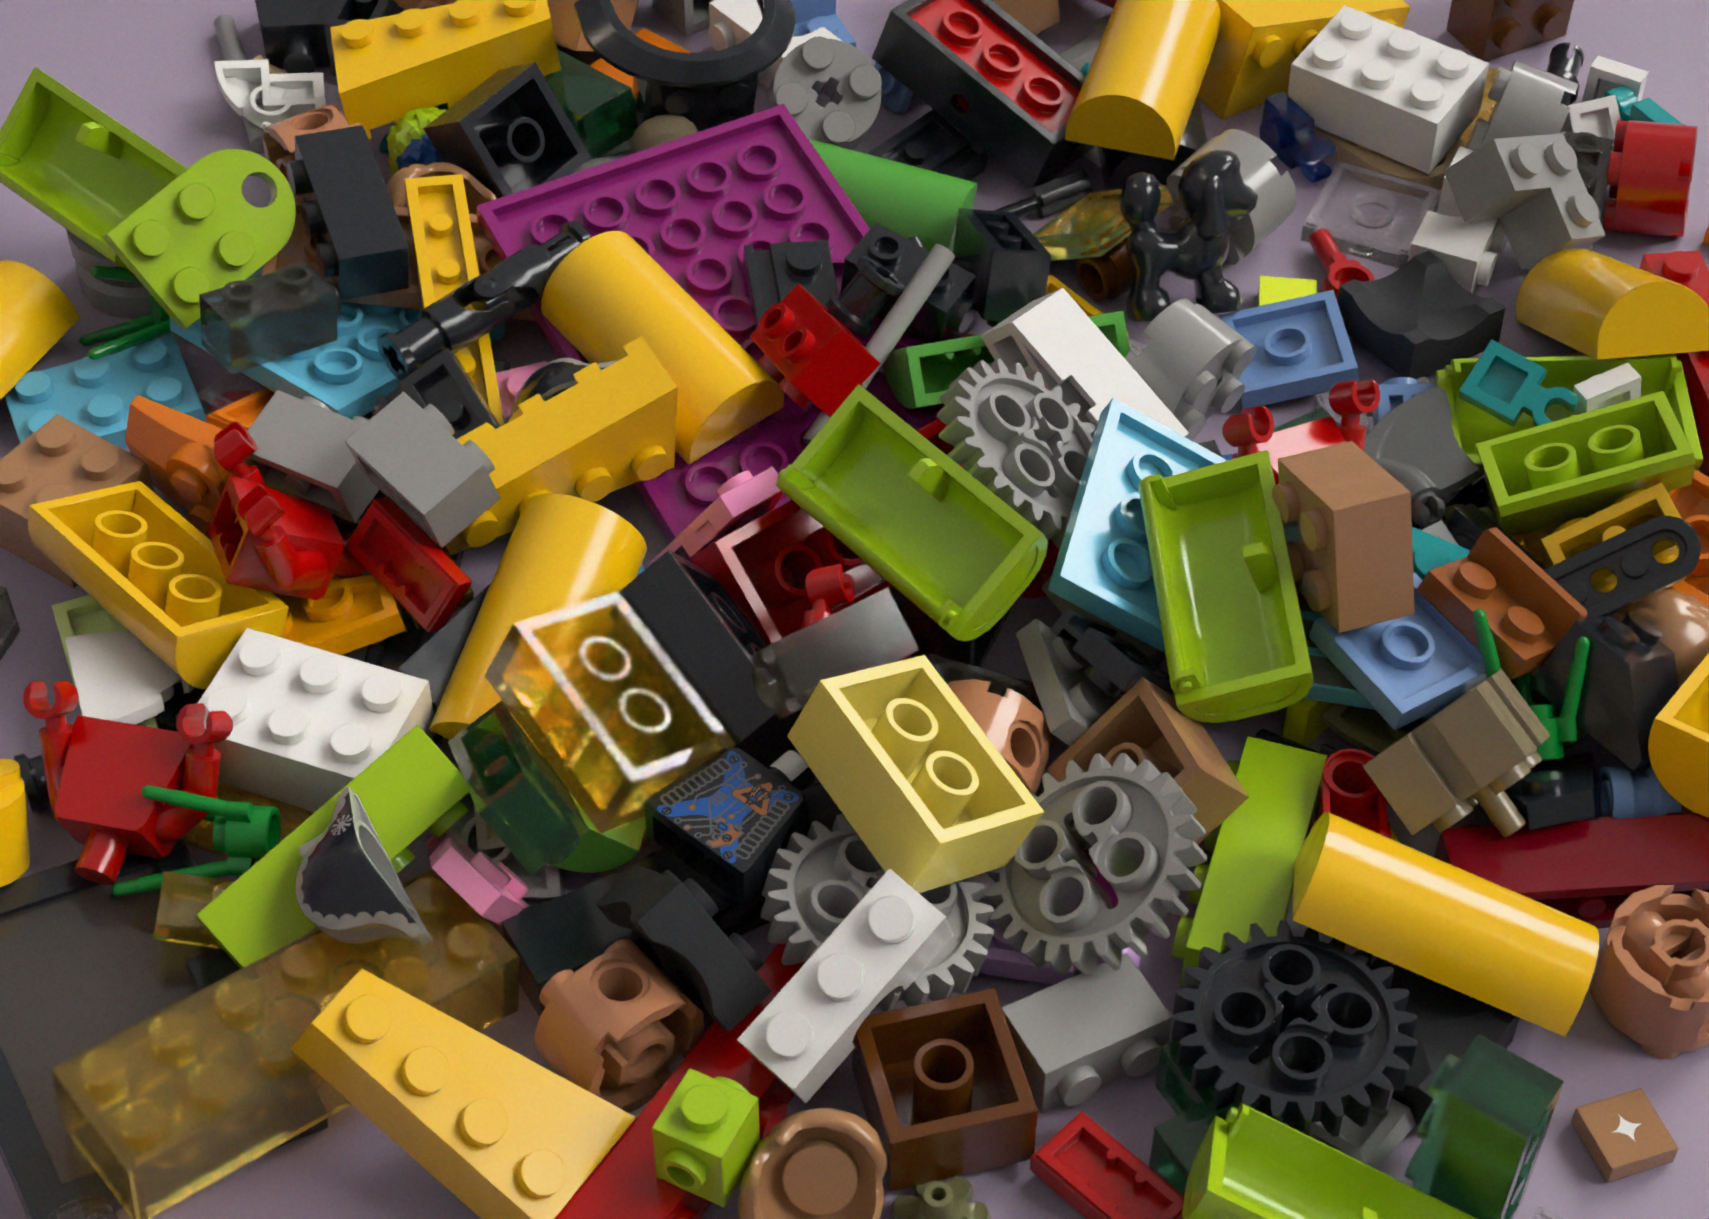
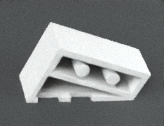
M1064 288L1030 302L981 335L994 360L1001 359L1008 370L1017 362L1022 365L1028 379L1037 371L1041 373L1044 386L1049 391L1059 385L1062 388V401L1067 406L1072 403H1078L1081 406L1077 417L1082 423H1094L1097 427L1102 410L1112 398H1115L1184 437L1189 434L1185 427ZM1095 430L1090 434L1092 439L1094 437Z

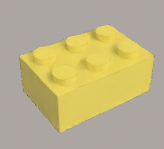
M925 655L820 680L787 735L885 873L890 868L919 894L1007 866L1044 813V810Z

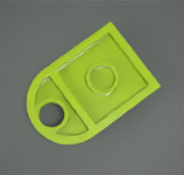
M242 149L218 150L204 156L102 238L183 331L282 250L294 228L296 218L295 199L285 176L272 162L263 156ZM257 176L268 183L271 189V200L266 207H254L245 200L242 194V184L246 177Z

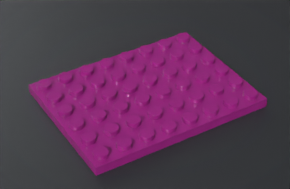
M784 104L476 206L477 222L501 261L530 243L539 246L557 235L559 226L567 221H577L588 231L591 237L608 231L627 233L757 362L764 355V352L759 351L757 344L750 338V335L755 331L743 264L744 246L753 245L754 251L770 250V244L828 240L836 284L840 295L845 257L870 230ZM541 300L529 307L559 359L573 358L590 364L541 313ZM875 316L872 321L874 330L869 336L860 335L848 327L847 329L866 346L883 320ZM904 332L893 350L926 343ZM883 366L880 367L866 388L869 393L916 431L937 420V413L945 406L944 403L912 409L904 407L890 389ZM784 392L783 408L690 465L675 451L674 468L664 471L660 476L652 480H641L634 483L669 544L719 497L717 490L732 477L747 470L754 477L772 466L779 474L789 464L792 465L808 444L803 440V437L822 410L813 402L804 410ZM783 493L775 508L792 499Z

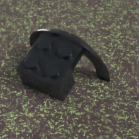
M579 0L574 3L577 20L589 46L608 64L634 77L631 114L636 128L644 121L657 115L673 114L685 117L694 123L700 132L754 114L759 73L771 66L783 55L791 43L795 28V11L791 0H757L762 21L755 32L743 42L716 52L681 53L654 46L633 34L618 18L611 0Z

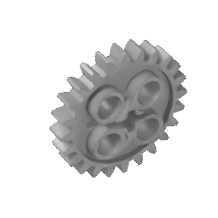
M996 359L990 366L984 360H981L973 368L968 367L949 385L950 389L941 396L940 400L945 406L937 413V418L947 426L939 433V438L955 447L947 455L957 464L962 465L964 470L1045 535L1047 541L1051 539L1056 547L1060 549L1093 439L1090 434L1094 432L1096 425L1090 422L1082 423L1077 417L1081 406L1078 403H1072L1067 406L1062 401V388L1059 385L1051 391L1046 389L1042 374L1038 371L1028 379L1020 363L1016 362L1008 370L1001 359Z
M1100 753L1094 754L1090 762L1088 772H1084L1074 760H1070L1067 762L1065 780L1058 783L1049 773L1046 772L1042 775L1045 792L1039 797L1032 793L1030 794L1044 810L1043 815L1007 866L985 872L996 882L984 891L983 896L995 907L990 919L1004 932L1002 937L1039 968L1048 963L1056 972L1064 976L1073 964L1087 977L1092 976L1099 957L1114 971L1119 970L1122 961V950L1130 947L1141 958L1145 957L1147 951L1144 937L1148 933L1152 932L1164 939L1170 936L1168 927L1163 921L1167 913L1187 915L1189 912L1187 907L1178 898L1180 891H1191L1201 887L1202 883L1191 873L1188 867L1207 861V855L1195 843V841L1206 834L1204 827L1193 816L1198 809L1167 772L1161 774L1147 759L1137 766L1126 753H1120L1111 766ZM1073 819L1078 833L1092 846L1089 849V854L1094 864L1098 867L1103 877L1111 884L1118 898V904L1115 908H1113L1107 891L1095 880L1097 871L1093 863L1089 860L1086 852L1076 843L1069 829V824Z
M842 814L836 816L831 831L816 820L811 823L807 837L794 832L790 837L787 849H778L772 867L769 869L761 894L766 898L761 911V918L772 922L767 936L768 942L777 944L787 943L781 958L783 965H793L801 962L805 964L885 874L883 868ZM966 879L920 893L921 896L947 917L954 936L905 991L899 986L879 1002L883 1012L894 1010L898 1000H903L908 1007L925 1003L927 997L931 1001L949 998L952 990L960 994L966 992L972 976L977 977L988 954V946L994 935V929L987 926L994 911L993 906L980 903L986 888L984 883L965 882Z

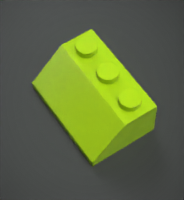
M1664 391L1476 443L1489 499L1498 526L1509 535L1532 533L1541 530L1551 523L1577 516H1591L1610 507L1617 499L1627 493L1640 489L1646 490L1660 482L1663 483L1668 493L1672 490L1692 485L1696 465L1694 452Z

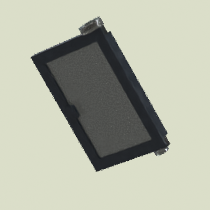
M180 838L170 854L161 859L126 853L114 884L197 865L183 838ZM77 859L0 887V1155L28 1219H119L116 1213L117 1210L328 1128L327 1113L296 1054L290 1049L292 1046L256 979L251 981L195 919L196 914L214 900L205 880L117 897L112 894L113 885L98 884L79 876L74 870L78 862Z

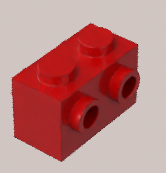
M799 283L780 303L771 306L763 314L758 327L750 335V338L764 352L758 363L779 382L778 386L802 409L805 410L813 402L830 418L858 384L862 386V383L881 364L842 322Z

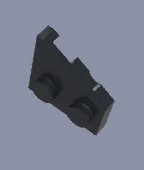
M1587 752L1540 762L1530 769L1531 772L1504 790L1526 820V824L1523 827L1529 830L1594 817V783H1596L1593 754Z

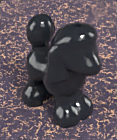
M1228 150L1209 151L1199 155L1188 164L1178 184V199L1187 215L1173 230L1156 227L1154 218L1160 205L1161 190L1159 181L1153 174L1138 172L1129 176L1124 183L1121 192L1120 209L1131 230L1126 243L1127 257L1132 268V284L1126 301V312L1130 320L1152 321L1165 308L1171 305L1168 292L1159 286L1160 277L1166 272H1172L1182 278L1193 280L1196 303L1202 305L1211 313H1226L1240 310L1242 298L1239 289L1232 282L1225 279L1222 273V264L1227 258L1230 246L1227 229L1231 225L1229 219L1248 215L1256 208L1258 195L1251 187L1244 184L1240 173L1241 163L1237 154Z

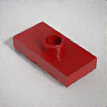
M390 497L373 500L345 546L428 633L438 631L446 625L473 583Z
M1083 1111L1031 1156L1030 1171L1086 1219H1183L1184 1196Z

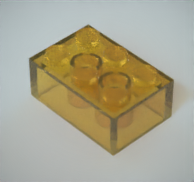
M619 591L513 623L485 674L488 682L600 834L645 817L644 801L648 797L724 750L735 746L734 741Z

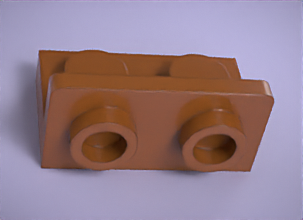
M1495 527L1483 531L1467 557L1429 570L1417 588V591L1478 649L1480 647L1472 614L1476 609L1484 610L1493 635L1501 669L1511 680L1540 668L1575 621H1582L1587 617V610Z

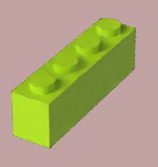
M418 724L196 914L195 919L251 981L258 978L264 971L275 981L307 953L298 942L317 925L306 917L299 906L296 896V878L299 866L303 860L299 847L326 830L332 819L338 796L345 788L349 786L358 795L396 873H399L415 858L407 846L427 828L438 838L469 811L460 799L474 787Z
M1247 736L1240 762L1227 760L1228 766L1249 798L1205 838L1203 850L1211 851L1213 855L1210 865L1201 863L1195 867L1193 875L1202 883L1200 889L1189 891L1188 903L1198 905L1195 917L1193 919L1181 916L1172 949V957L1184 960L1179 988H1182L1186 966L1198 967L1200 951L1204 946L1214 949L1219 953L1221 952L1224 933L1229 932L1243 943H1246L1248 941L1250 924L1256 923L1262 928L1267 937H1273L1277 934L1280 920L1287 919L1294 889V862L1310 833L1327 755Z

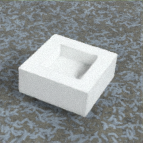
M1598 55L1590 66L1582 102L1603 98L1606 91L1621 85L1631 89L1639 102L1642 99L1648 71Z
M1616 95L1567 105L1570 107V110L1562 127V133L1566 142L1574 150L1577 159L1613 151L1617 120L1621 121Z
M1627 362L1573 385V393L1579 399V406L1573 412V415H1579L1641 397V376Z

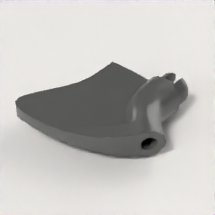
M1433 387L1403 402L1385 415L1365 438L1364 452L1411 492V518H1413V521L1418 526L1428 527L1440 521L1445 513V503L1441 498L1460 490L1479 478L1480 468L1461 449L1454 436L1447 394L1441 388Z

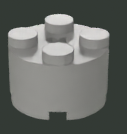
M813 37L790 51L780 63L766 95V109L784 104L807 138L853 150L864 138L878 114L881 104V76L870 60L854 46L836 39ZM820 94L830 98L825 108L816 103Z
M1517 60L1514 61L1510 70L1500 66L1487 95L1488 99L1496 101L1488 121L1478 117L1466 148L1477 150L1492 139L1559 134L1570 110V107L1560 103L1564 91L1575 95L1578 83Z
M1229 129L1225 130L1221 135H1215L1170 174L1167 178L1166 193L1168 203H1173L1170 206L1173 215L1169 219L1170 227L1173 230L1187 215L1178 199V184L1188 164L1199 155L1209 151L1228 150L1237 154L1241 163L1240 173L1243 182L1258 195L1256 208L1248 215L1229 219L1231 225L1227 230L1230 246L1224 263L1236 265L1293 213L1296 206V189L1288 170L1280 175L1270 160L1276 154L1266 143L1248 132Z
M1184 298L1169 305L1150 322L1142 332L1143 335L1150 339L1149 343L1139 356L1130 350L1125 360L1189 432L1185 437L1193 441L1203 429L1206 420L1216 410L1224 414L1239 401L1245 390V385L1239 381V378L1254 358L1257 348L1205 307L1194 300L1192 303L1187 298Z

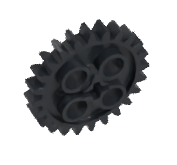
M1280 920L1276 936L1267 937L1262 928L1253 923L1250 924L1248 941L1246 943H1243L1233 934L1226 932L1223 934L1220 953L1204 946L1200 951L1198 967L1186 966L1182 988L1176 989L1173 1007L1174 1017L1171 1039L1179 1042L1177 1063L1179 1066H1193L1191 1079L1193 1090L1215 1086L1211 1107L1215 1111L1223 1109L1233 1102L1237 1105L1243 1103L1282 1123L1284 1121L1294 1122L1296 1130L1308 1136L1312 1122L1320 1121L1332 1137H1337L1340 1133L1343 1115H1346L1360 1127H1364L1367 1125L1371 1106L1387 1111L1390 1107L1393 1090L1403 1091L1409 1067L1412 1066L1417 1046V1040L1413 1039L1417 1015L1406 1012L1410 995L1408 989H1390L1394 975V969L1391 966L1370 970L1372 954L1359 950L1351 955L1344 951L1346 943L1335 938L1329 943L1319 941V932L1308 927L1303 937L1293 936L1287 921ZM1264 1058H1266V1060L1263 1063H1261L1260 1065H1256L1260 1063ZM1293 1069H1294V1070H1300V1071H1303V1072H1305V1073L1295 1072V1071H1293Z

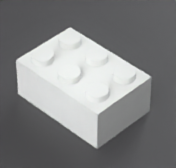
M1344 5L1291 64L1285 114L1430 174L1480 113L1489 63L1470 56L1461 50L1450 48L1420 36L1413 31L1405 30L1370 16L1366 12Z
M246 628L198 702L203 703L206 707L204 716L205 729L207 716L211 711L223 710L230 715L233 721V729L230 736L224 741L215 743V749L221 753L218 783L312 812H316L415 725L418 724L431 740L436 734L429 730L435 715L428 680L250 628Z

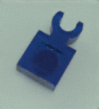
M1283 91L1266 97L1259 139L1266 143L1274 151L1276 157L1289 169L1292 170L1300 167L1302 173L1309 181L1316 183L1331 177L1333 170L1324 163L1323 158L1336 154L1337 148L1334 143L1325 136L1317 137L1313 133L1315 120Z

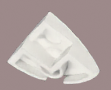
M268 59L214 61L216 80L225 100L238 115L244 116L250 122L263 129L265 133H268L265 130L267 126L326 105L323 72L269 74Z
M130 631L89 633L65 638L74 682L79 695L78 700L82 716L136 725L165 711L163 703L174 695V684L180 679L184 693H190L195 688L186 683Z

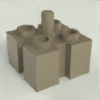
M1500 669L1394 742L1362 767L1412 836L1430 823L1438 833H1441L1472 812L1474 806L1480 804L1501 835L1508 837L1526 824V820L1504 790L1531 772L1530 769L1542 761L1536 749L1551 735L1504 671Z

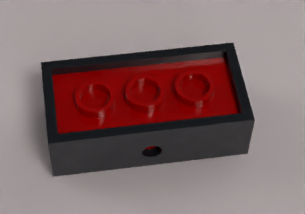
M907 0L890 11L872 59L1029 189L1045 182L1094 148V145L1065 140L1066 125L1086 76L992 0Z

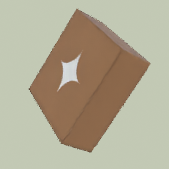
M1642 1088L1577 1107L1571 1120L1607 1183L1672 1163L1679 1149Z

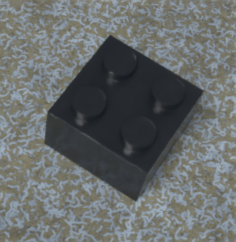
M536 62L498 70L423 128L443 162L457 165L469 172L489 189L497 199L570 175L591 158Z

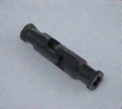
M575 220L565 222L559 226L557 235L539 246L530 243L496 264L487 273L475 277L419 312L418 320L399 332H386L377 338L378 350L388 369L401 381L446 348L455 354L506 322L512 315L520 313L540 301L544 288L559 263L577 246L591 238L588 231ZM472 304L475 311H469L464 309V307Z

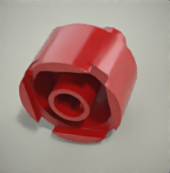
M1617 120L1614 148L1610 154L1607 185H1610V191L1605 205L1603 230L1670 237L1684 236L1698 126Z

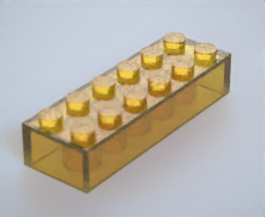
M431 869L402 884L433 940L432 942L419 946L402 938H383L362 944H347L334 940L318 928L52 1068L61 1124L131 1219H150L352 1104L290 1048L361 968L480 1032L519 1010V955L484 917L475 911L447 882Z

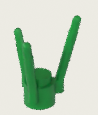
M93 266L91 268V274L94 277L140 282L125 267ZM150 294L152 315L84 334L79 338V342L83 346L112 340L89 350L88 357L91 360H97L171 333L170 316Z
M1476 609L1473 611L1472 617L1487 677H1490L1501 669L1486 613L1482 609ZM1579 637L1576 641L1560 717H1555L1554 704H1533L1529 672L1515 678L1516 689L1551 735L1536 749L1542 760L1564 758L1563 741H1577L1576 714L1590 647V641L1587 637Z
M146 785L141 790L142 796L146 799L210 813L203 820L214 822V849L216 852H226L227 860L116 883L111 891L114 896L120 897L225 875L242 876L255 864V861H259L280 843L281 817L277 806L252 805L251 802L224 801L174 789L170 790Z

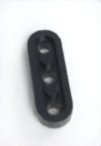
M1659 516L1546 568L1544 571L1587 610L1586 619L1613 614L1683 581L1695 570L1701 553V545L1696 531L1689 523L1674 516ZM1669 541L1677 547L1679 555L1675 561L1663 564L1653 557L1652 548L1658 542ZM1599 570L1612 572L1617 579L1615 588L1606 593L1596 591L1590 583L1591 577L1595 572Z

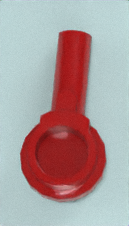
M1319 229L1310 235L1309 243L1327 274L1321 285L1320 292L1334 290L1337 300L1339 285L1354 279L1359 281L1375 280L1372 272L1361 266L1359 261L1346 259L1328 230Z

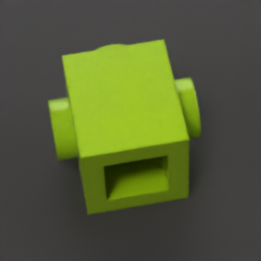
M689 1068L652 1127L656 1177L725 1207L742 1179L744 1169L760 1142L758 1097L751 1095L742 1085L726 1077L712 1078Z

